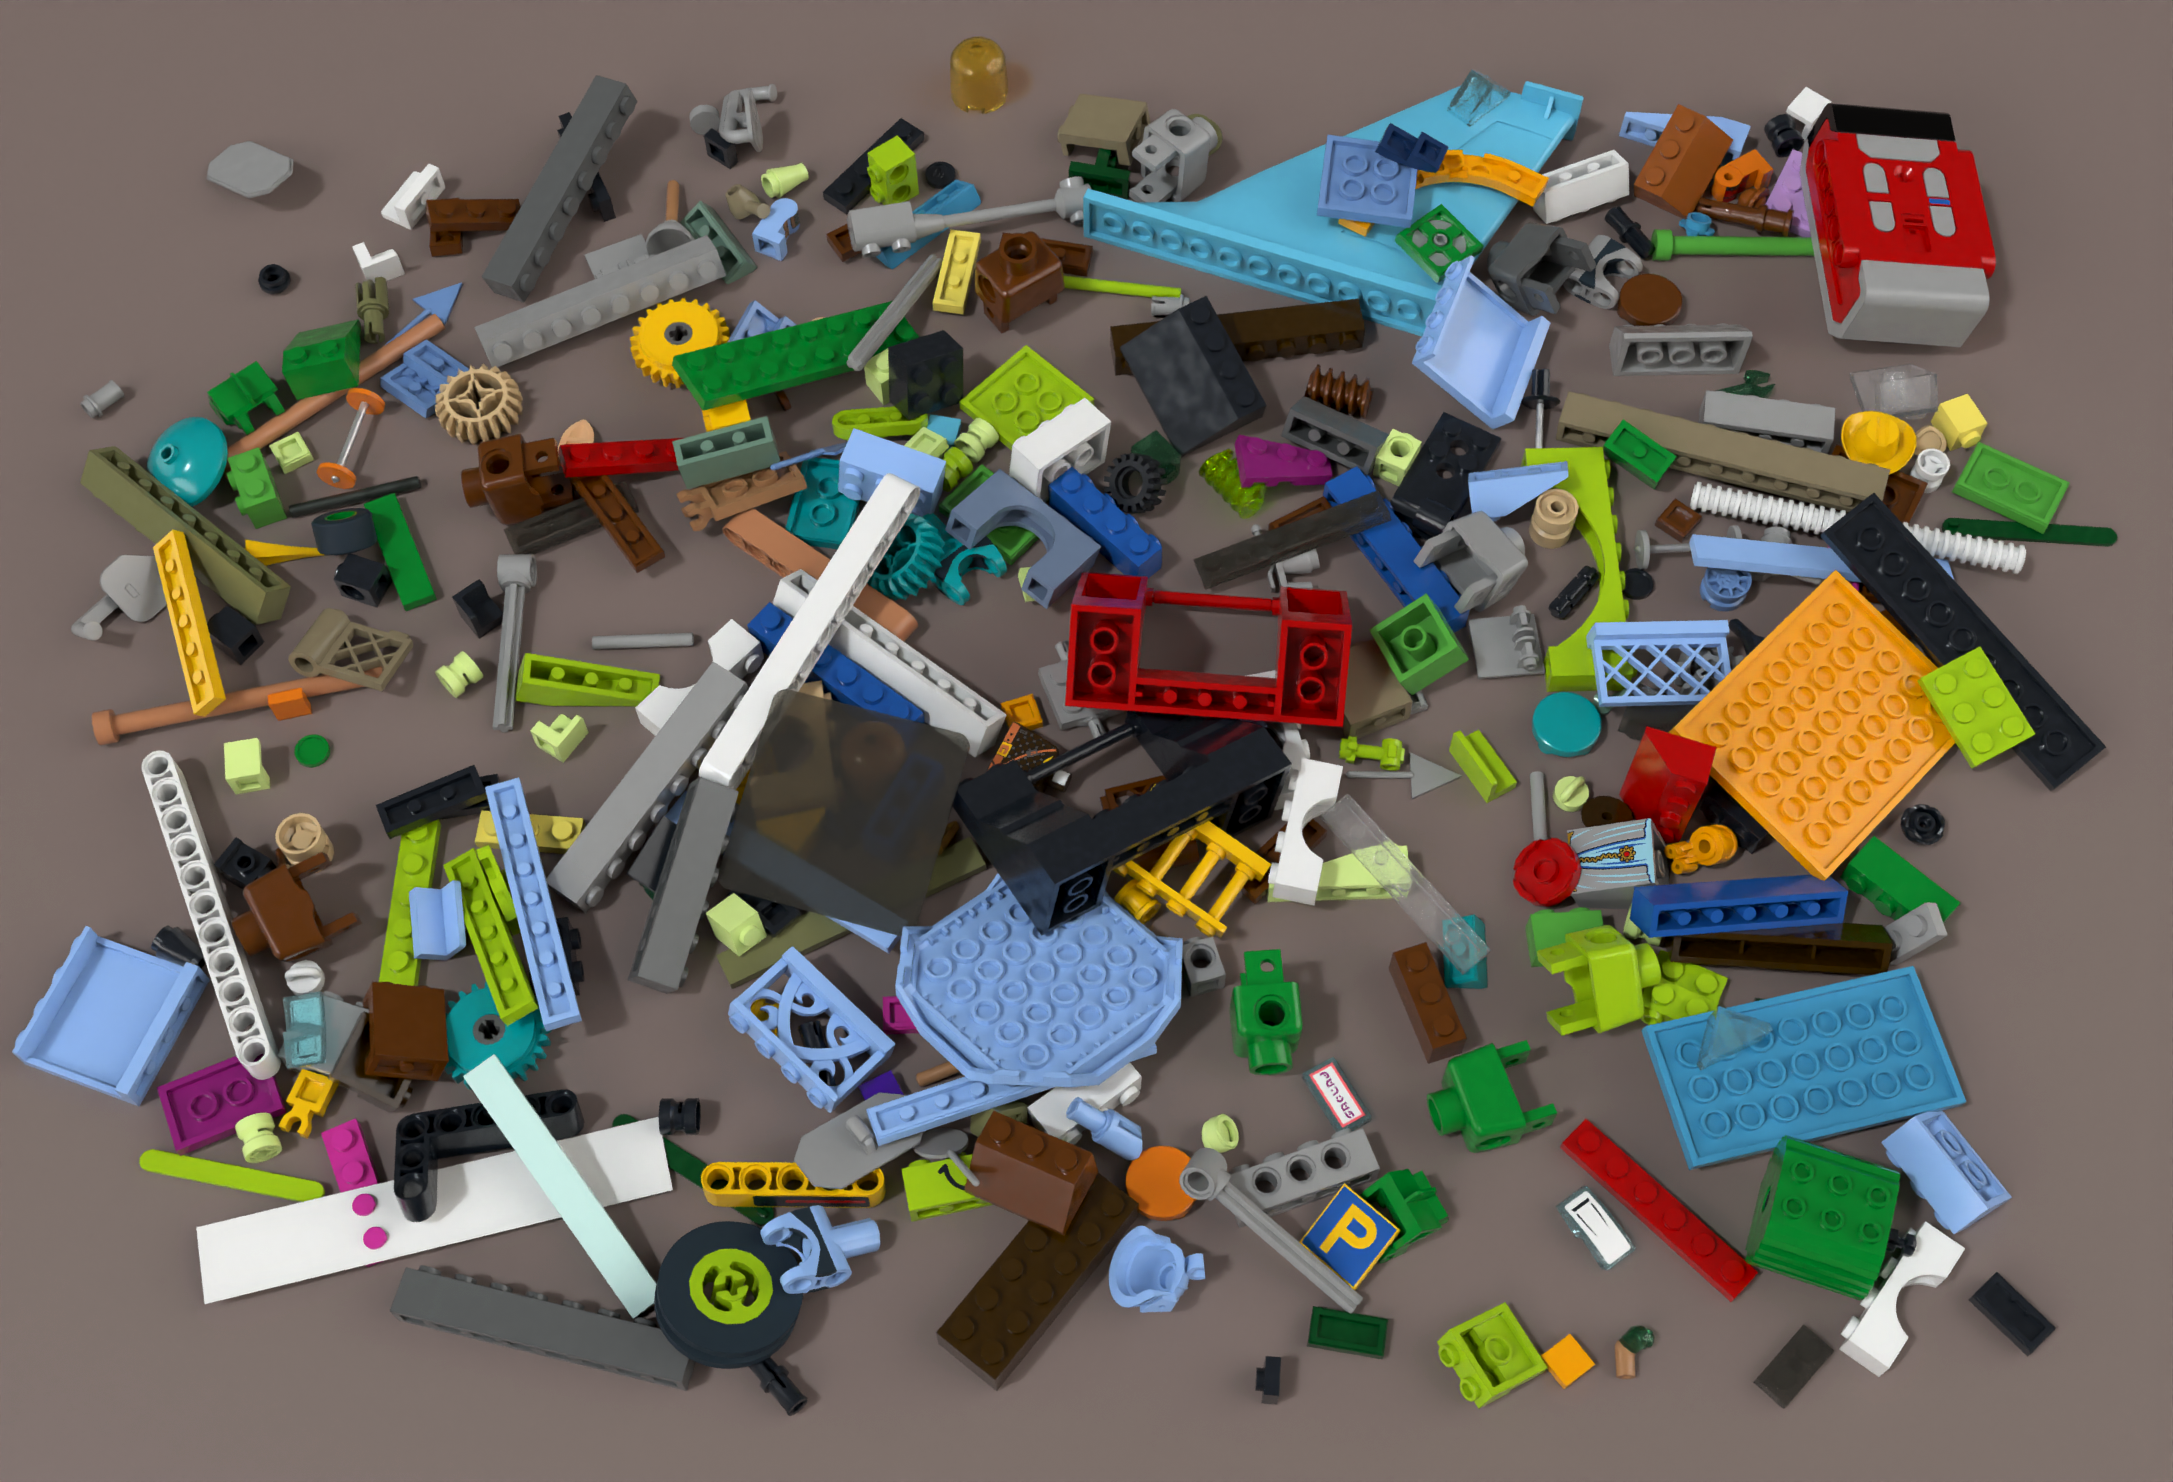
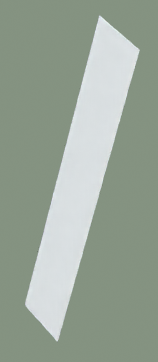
M659 1117L557 1141L603 1207L673 1190L663 1138L659 1131ZM516 1151L438 1169L436 1210L431 1217L421 1222H411L404 1217L394 1193V1180L212 1223L196 1227L204 1303L208 1304L561 1218V1215ZM360 1194H369L376 1202L374 1211L368 1216H359L352 1209L354 1199ZM371 1227H380L387 1235L386 1243L376 1250L369 1249L363 1242L365 1232Z

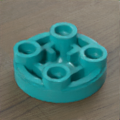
M1557 692L1548 695L1539 702L1534 711L1531 726L1533 735L1538 742V747L1543 753L1562 757L1586 755L1592 750L1601 731V718L1596 707L1585 697L1572 692Z

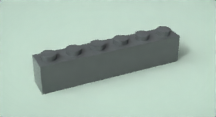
M702 777L689 784L628 981L666 994L678 990V987H682L688 975V967L685 964L688 954L693 953L698 943L699 934L695 932L699 920L702 921L709 907V901L706 900L709 887L712 888L715 885L719 875V868L716 867L719 855L724 854L729 843V836L726 835L729 822L732 823L735 820L739 810V803H736L739 791Z

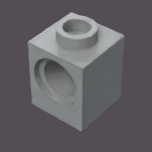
M1213 936L1205 939L1193 937L1183 943L1182 974L1190 997L1222 989L1225 986L1226 973ZM1202 959L1207 961L1209 966L1197 968L1192 962Z

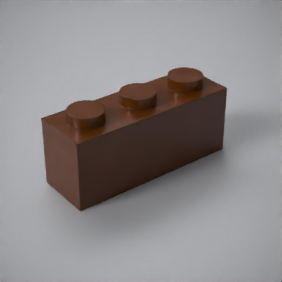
M1427 942L1393 952L1389 971L1427 1063L1430 1064L1461 1054L1467 1037Z

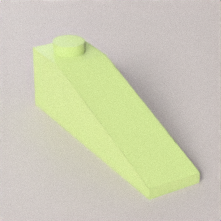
M1390 842L1382 843L1378 846H1372L1323 863L1315 901L1407 898L1411 885L1407 845L1398 846ZM1269 883L1267 902L1289 901L1273 897L1274 884Z

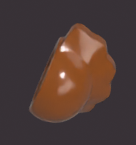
M1765 187L1761 189H1747L1739 196L1738 205L1759 208L1760 205L1766 204L1770 190Z

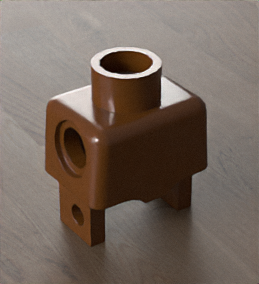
M1028 231L1024 234L1013 233L1006 236L1001 241L999 249L981 258L975 265V292L983 301L984 314L1001 333L1009 330V322L1046 301L1049 305L1057 301V294L1065 288L1061 260L1033 231Z
M520 433L484 441L478 446L479 467L464 469L461 472L463 492L468 506L473 508L490 504L496 518L503 525L545 519L544 509L575 503L574 487L569 477L565 478L564 472L541 476L542 473L560 470L555 438L526 443ZM541 457H548L544 462H538ZM557 490H563L560 495H554Z
M320 852L294 866L284 863L245 886L243 895L251 910L231 919V923L240 943L250 957L270 948L277 959L285 962H294L333 945L332 938L362 924L358 914L351 912L325 926L323 925L301 879L332 865L327 854Z

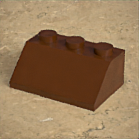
M993 1111L975 1143L969 1168L980 1181V1184L975 1187L967 1179L964 1190L970 1195L1064 1236L1099 1171L1093 1153Z

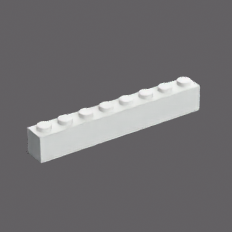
M802 569L780 579L773 605L794 618L817 580ZM854 606L851 607L829 642V645L922 710L926 723L960 746L965 752L976 758L995 745L1007 714Z

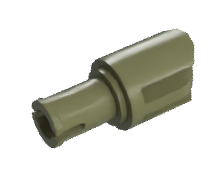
M376 277L375 283L369 279L363 281L362 284H355L358 317L364 320V339L371 344H378L377 334L380 343L385 340L383 320L389 315L387 281L383 277Z

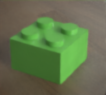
M1427 593L1369 630L1399 683L1411 695H1414L1469 660L1439 607Z

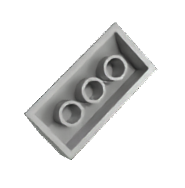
M1725 323L1717 325L1687 324L1665 326L1657 324L1654 326H1615L1609 343L1613 376L1739 374L1753 337L1752 331L1741 324L1728 325Z

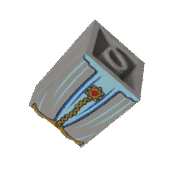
M1651 818L1567 830V844L1575 850L1581 864L1579 883L1570 895L1579 907L1629 909L1633 899L1634 887L1670 884L1668 858L1664 853L1667 845Z

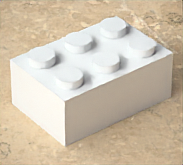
M1083 398L1076 404L1068 405L1061 414L1051 420H1045L1035 431L1027 436L1019 437L1012 445L1009 476L1016 479L1019 484L1045 503L1049 500L1048 485L1069 468H1075L1080 474H1088L1105 462L1111 421L1086 398Z

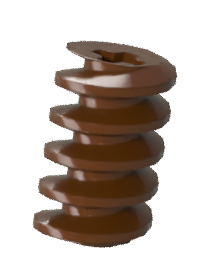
M1317 364L1309 377L1304 396L1308 398L1311 395V399L1318 403L1323 398L1324 405L1329 408L1336 402V411L1342 412L1346 405H1348V413L1351 416L1360 408L1361 418L1365 419L1372 401L1374 388H1370V378L1367 377L1361 385H1358L1356 374L1347 382L1345 371H1341L1337 379L1333 378V368H1329L1325 375H1321V365Z

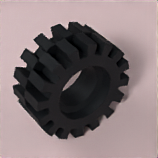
M1130 453L1121 455V458H1115L1112 461L1115 466H1108L1106 471L1110 472L1111 476H1104V482H1109V487H1104L1105 493L1112 494L1111 497L1120 510H1123V512L1146 513L1145 511L1155 509L1153 505H1159L1162 502L1158 496H1165L1166 490L1161 489V486L1167 485V479H1161V475L1166 474L1164 468H1157L1161 464L1158 460H1153V457L1149 455ZM1134 471L1140 472L1143 480L1142 489L1136 496L1130 493L1128 486L1129 478Z

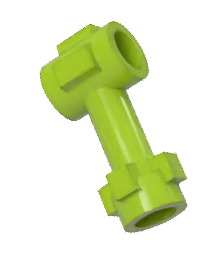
M1348 736V739L1341 738L1339 759H1346L1345 763L1353 764L1355 757L1380 760L1381 769L1397 771L1400 769V764L1404 762L1405 749L1402 748V741L1398 739H1383L1382 746L1380 747L1357 744V737Z

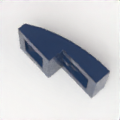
M1390 123L1375 152L1404 166L1436 173L1449 147L1424 132H1421L1418 138Z

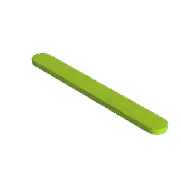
M155 1149L145 1151L139 1160L141 1168L147 1172L296 1202H304L325 1196L324 1187L316 1181L185 1155L180 1156L179 1154Z

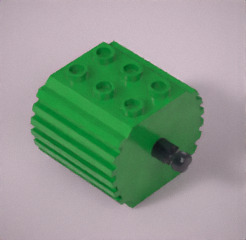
M1785 1135L1781 1138V1141L1779 1140L1777 1148L1774 1149L1760 1185L1745 1248L1747 1250L1745 1261L1747 1264L1856 1300H1863L1864 1297H1867L1869 1290L1874 1286V1281L1879 1276L1886 1250L1894 1252L1895 1248L1899 1247L1901 1248L1902 1256L1911 1257L1916 1248L1917 1242L1914 1235L1907 1234L1902 1239L1899 1238V1230L1891 1228L1901 1174L1896 1170Z

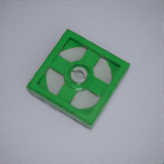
M1442 204L1414 222L1410 228L1401 231L1395 238V242L1436 283L1446 277L1445 272L1453 262H1459L1471 255L1475 257L1482 252L1484 247Z

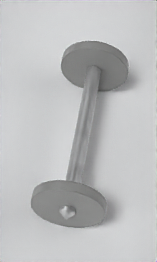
M1730 526L1726 538L1742 539L1739 526ZM1638 530L1636 533L1634 551L1636 564L1640 570L1648 568L1650 553L1691 551L1689 543L1650 545L1646 530Z

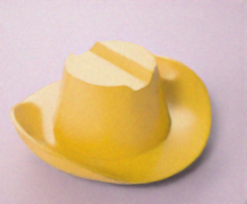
M1864 411L1854 413L1845 420L1841 431L1842 446L1850 460L1866 464L1872 463L1879 467L1890 469L1889 475L1905 466L1916 449L1917 442L1913 428L1907 422L1883 412Z

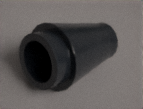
M169 925L163 927L152 942L151 949L161 959L183 967L188 962L199 966L201 969L206 963L201 948L179 927L172 928Z

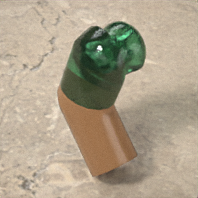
M1635 1325L1630 1327L1615 1343L1617 1378L1633 1379L1636 1377L1635 1355L1642 1349L1651 1348L1654 1343V1334L1650 1329L1642 1325Z

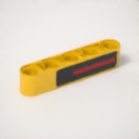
M716 1162L708 1165L701 1175V1183L707 1201L718 1207H810L820 1205L824 1208H871L880 1204L886 1193L884 1175L880 1168L843 1189L831 1191L825 1190L822 1187H814L796 1163ZM724 1179L728 1181V1184L723 1189L715 1190L710 1187L716 1180ZM759 1179L766 1182L759 1190L748 1188V1185L753 1180ZM791 1180L803 1182V1185L797 1190L785 1188V1185ZM868 1180L878 1184L876 1188L870 1191H864L859 1188L861 1183Z

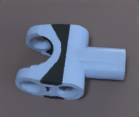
M820 1205L797 1209L769 1221L760 1232L766 1245L791 1248L802 1259L799 1266L786 1271L780 1278L783 1290L789 1294L816 1292L844 1283L852 1274L846 1258L875 1252L880 1247V1233L874 1220L867 1218L832 1227L824 1207Z

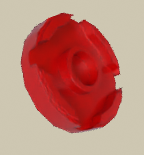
M1558 838L1533 841L1521 851L1515 860L1513 867L1515 879L1513 878V885L1522 898L1535 906L1548 907L1558 904L1570 896L1579 883L1581 874L1580 858L1569 844Z

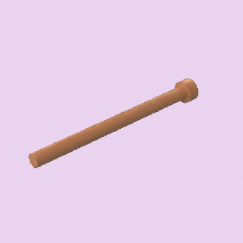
M432 314L361 360L359 364V385L402 358L403 353L445 330L439 317L436 314ZM352 388L301 399L279 416H275L255 429L251 434L244 436L227 447V463L222 476L227 480L226 472L232 471L228 461L229 457L258 447L261 450L347 394Z
M380 666L363 672L366 675L379 678L383 669ZM322 674L316 677H306L225 693L226 700L206 717L194 715L191 701L189 700L115 715L112 709L93 712L92 726L98 744L106 745L119 742L120 735L269 706L267 695L302 688L306 697L309 698L365 686Z

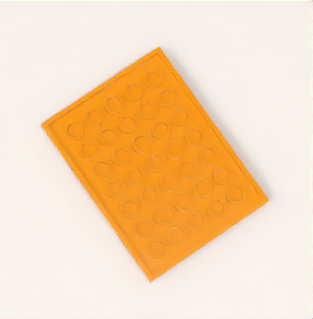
M1837 570L1832 572L1668 732L1717 747L1710 775L1813 877L1824 881L1955 744L1952 736L1917 682L1921 677L1933 672L1938 667Z

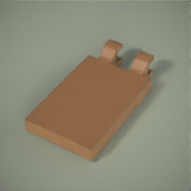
M786 451L779 453L780 461L790 459ZM793 464L772 471L770 467L698 486L691 490H682L676 495L680 503L688 500L691 501V504L681 508L685 517H693L696 514H700L698 519L689 522L693 531H700L707 526L711 518H714L715 521L724 519L807 488L804 476L798 467Z

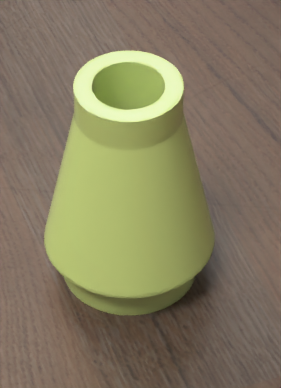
M799 163L792 166L768 169L761 176V182L769 197L773 198L776 196L781 198L800 183L807 181L809 176L804 164Z

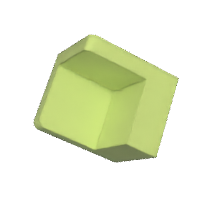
M563 714L559 715L550 727L538 721L530 730L537 747L563 763L589 733L582 717L576 715L571 720Z
M258 738L224 743L225 780L234 793L242 794L270 789V777L262 766L261 743Z

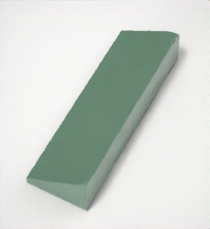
M699 201L680 221L694 239L705 235L709 237L720 257L726 274L722 279L726 284H730L758 268L711 206Z

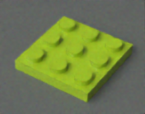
M1025 345L961 399L959 404L960 409L973 420L981 418L993 426L998 433L999 441L1012 451V445L1019 437L1029 435L1045 420H1051L1061 414L1068 405L1076 404L1083 398H1086L1094 405V398Z

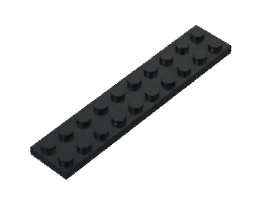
M1872 493L1822 533L1820 537L1939 668L1978 647L1982 648L2035 732L2033 737L2012 747V749L2050 791L2057 788L2106 748L2102 741L1875 493Z

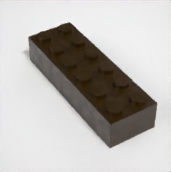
M1097 1173L1064 1236L1028 1221L936 1332L938 1344L994 1390L998 1391L1138 1218L1139 1203L1100 1173Z

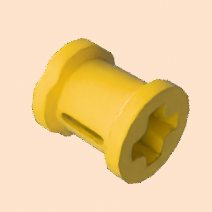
M1133 879L1118 891L1114 900L1120 905L1123 904L1137 920L1145 924L1159 911L1161 904L1158 900H1152L1137 887L1139 881Z

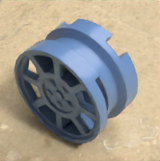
M1707 567L1700 584L1701 598L1703 601L1706 600L1710 603V607L1715 610H1735L1743 604L1752 583L1751 574L1749 571Z

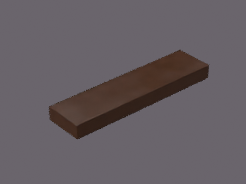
M608 475L569 477L571 484L636 573L665 558L663 549Z

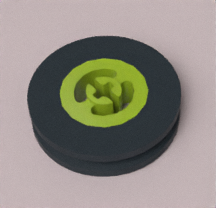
M734 1221L709 1223L686 1233L667 1252L660 1267L655 1289L654 1306L656 1318L668 1341L689 1359L709 1367L721 1369L748 1367L772 1356L790 1337L802 1305L803 1293H786L780 1283V1278L786 1271L798 1266V1263L787 1247L766 1245L760 1234L762 1228ZM708 1282H713L714 1286L709 1303L703 1293V1287ZM749 1286L755 1301L747 1307L744 1306Z

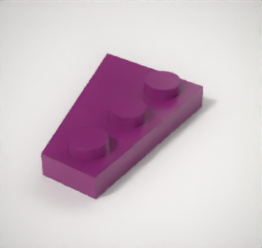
M1240 434L1234 443L1241 488L1252 487L1254 482H1264L1266 487L1277 486L1279 482L1289 481L1295 486L1325 485L1332 477L1330 460L1321 451Z

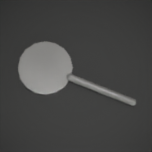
M939 1128L923 1133L920 1144L914 1147L917 1154L929 1159L950 1157L975 1187L979 1186L980 1181L957 1155L968 1146L967 1134L953 1128Z

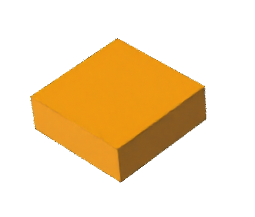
M1033 693L1000 703L1002 712L1007 714L1005 721L1008 729L1013 721L1030 731L1043 727V720Z
M1571 1334L1541 1355L1542 1360L1548 1367V1371L1563 1389H1566L1595 1365Z

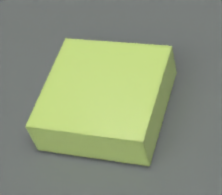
M299 432L269 445L284 474L314 461Z

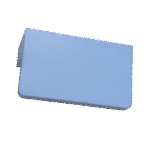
M452 880L442 889L415 887L409 891L414 959L447 961L465 948L466 936L461 882Z

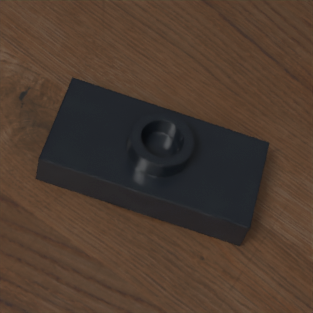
M1998 1272L1992 1275L1969 1299L2027 1357L2056 1329Z

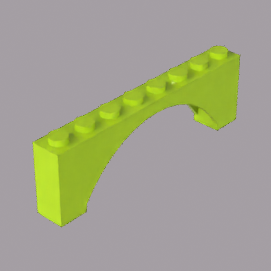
M1603 447L1526 448L1521 467L1567 461L1568 477L1550 489L1565 490L1571 493L1577 500L1579 508L1574 525L1588 543L1596 561L1599 574L1598 601L1590 616L1568 639L1558 646H1548L1543 662L1547 692L1597 691L1592 649L1587 647L1586 635L1594 623L1626 622V619L1629 617V602L1627 599H1623L1622 591L1625 589L1624 571H1619L1618 564L1621 561L1620 542H1615L1618 520L1617 515H1612L1611 506L1614 503L1613 487H1608L1607 479L1610 477L1609 460H1604ZM1602 650L1603 660L1613 668L1623 659L1613 650ZM1627 661L1618 670L1629 681L1637 675V669ZM1611 678L1606 683L1607 691H1621L1625 689L1614 678Z

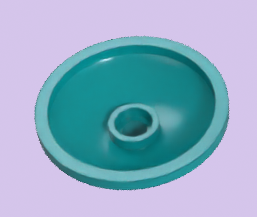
M189 417L182 419L167 428L156 440L148 457L146 471L193 507L206 499L222 478L228 455L224 433L215 423L205 418Z

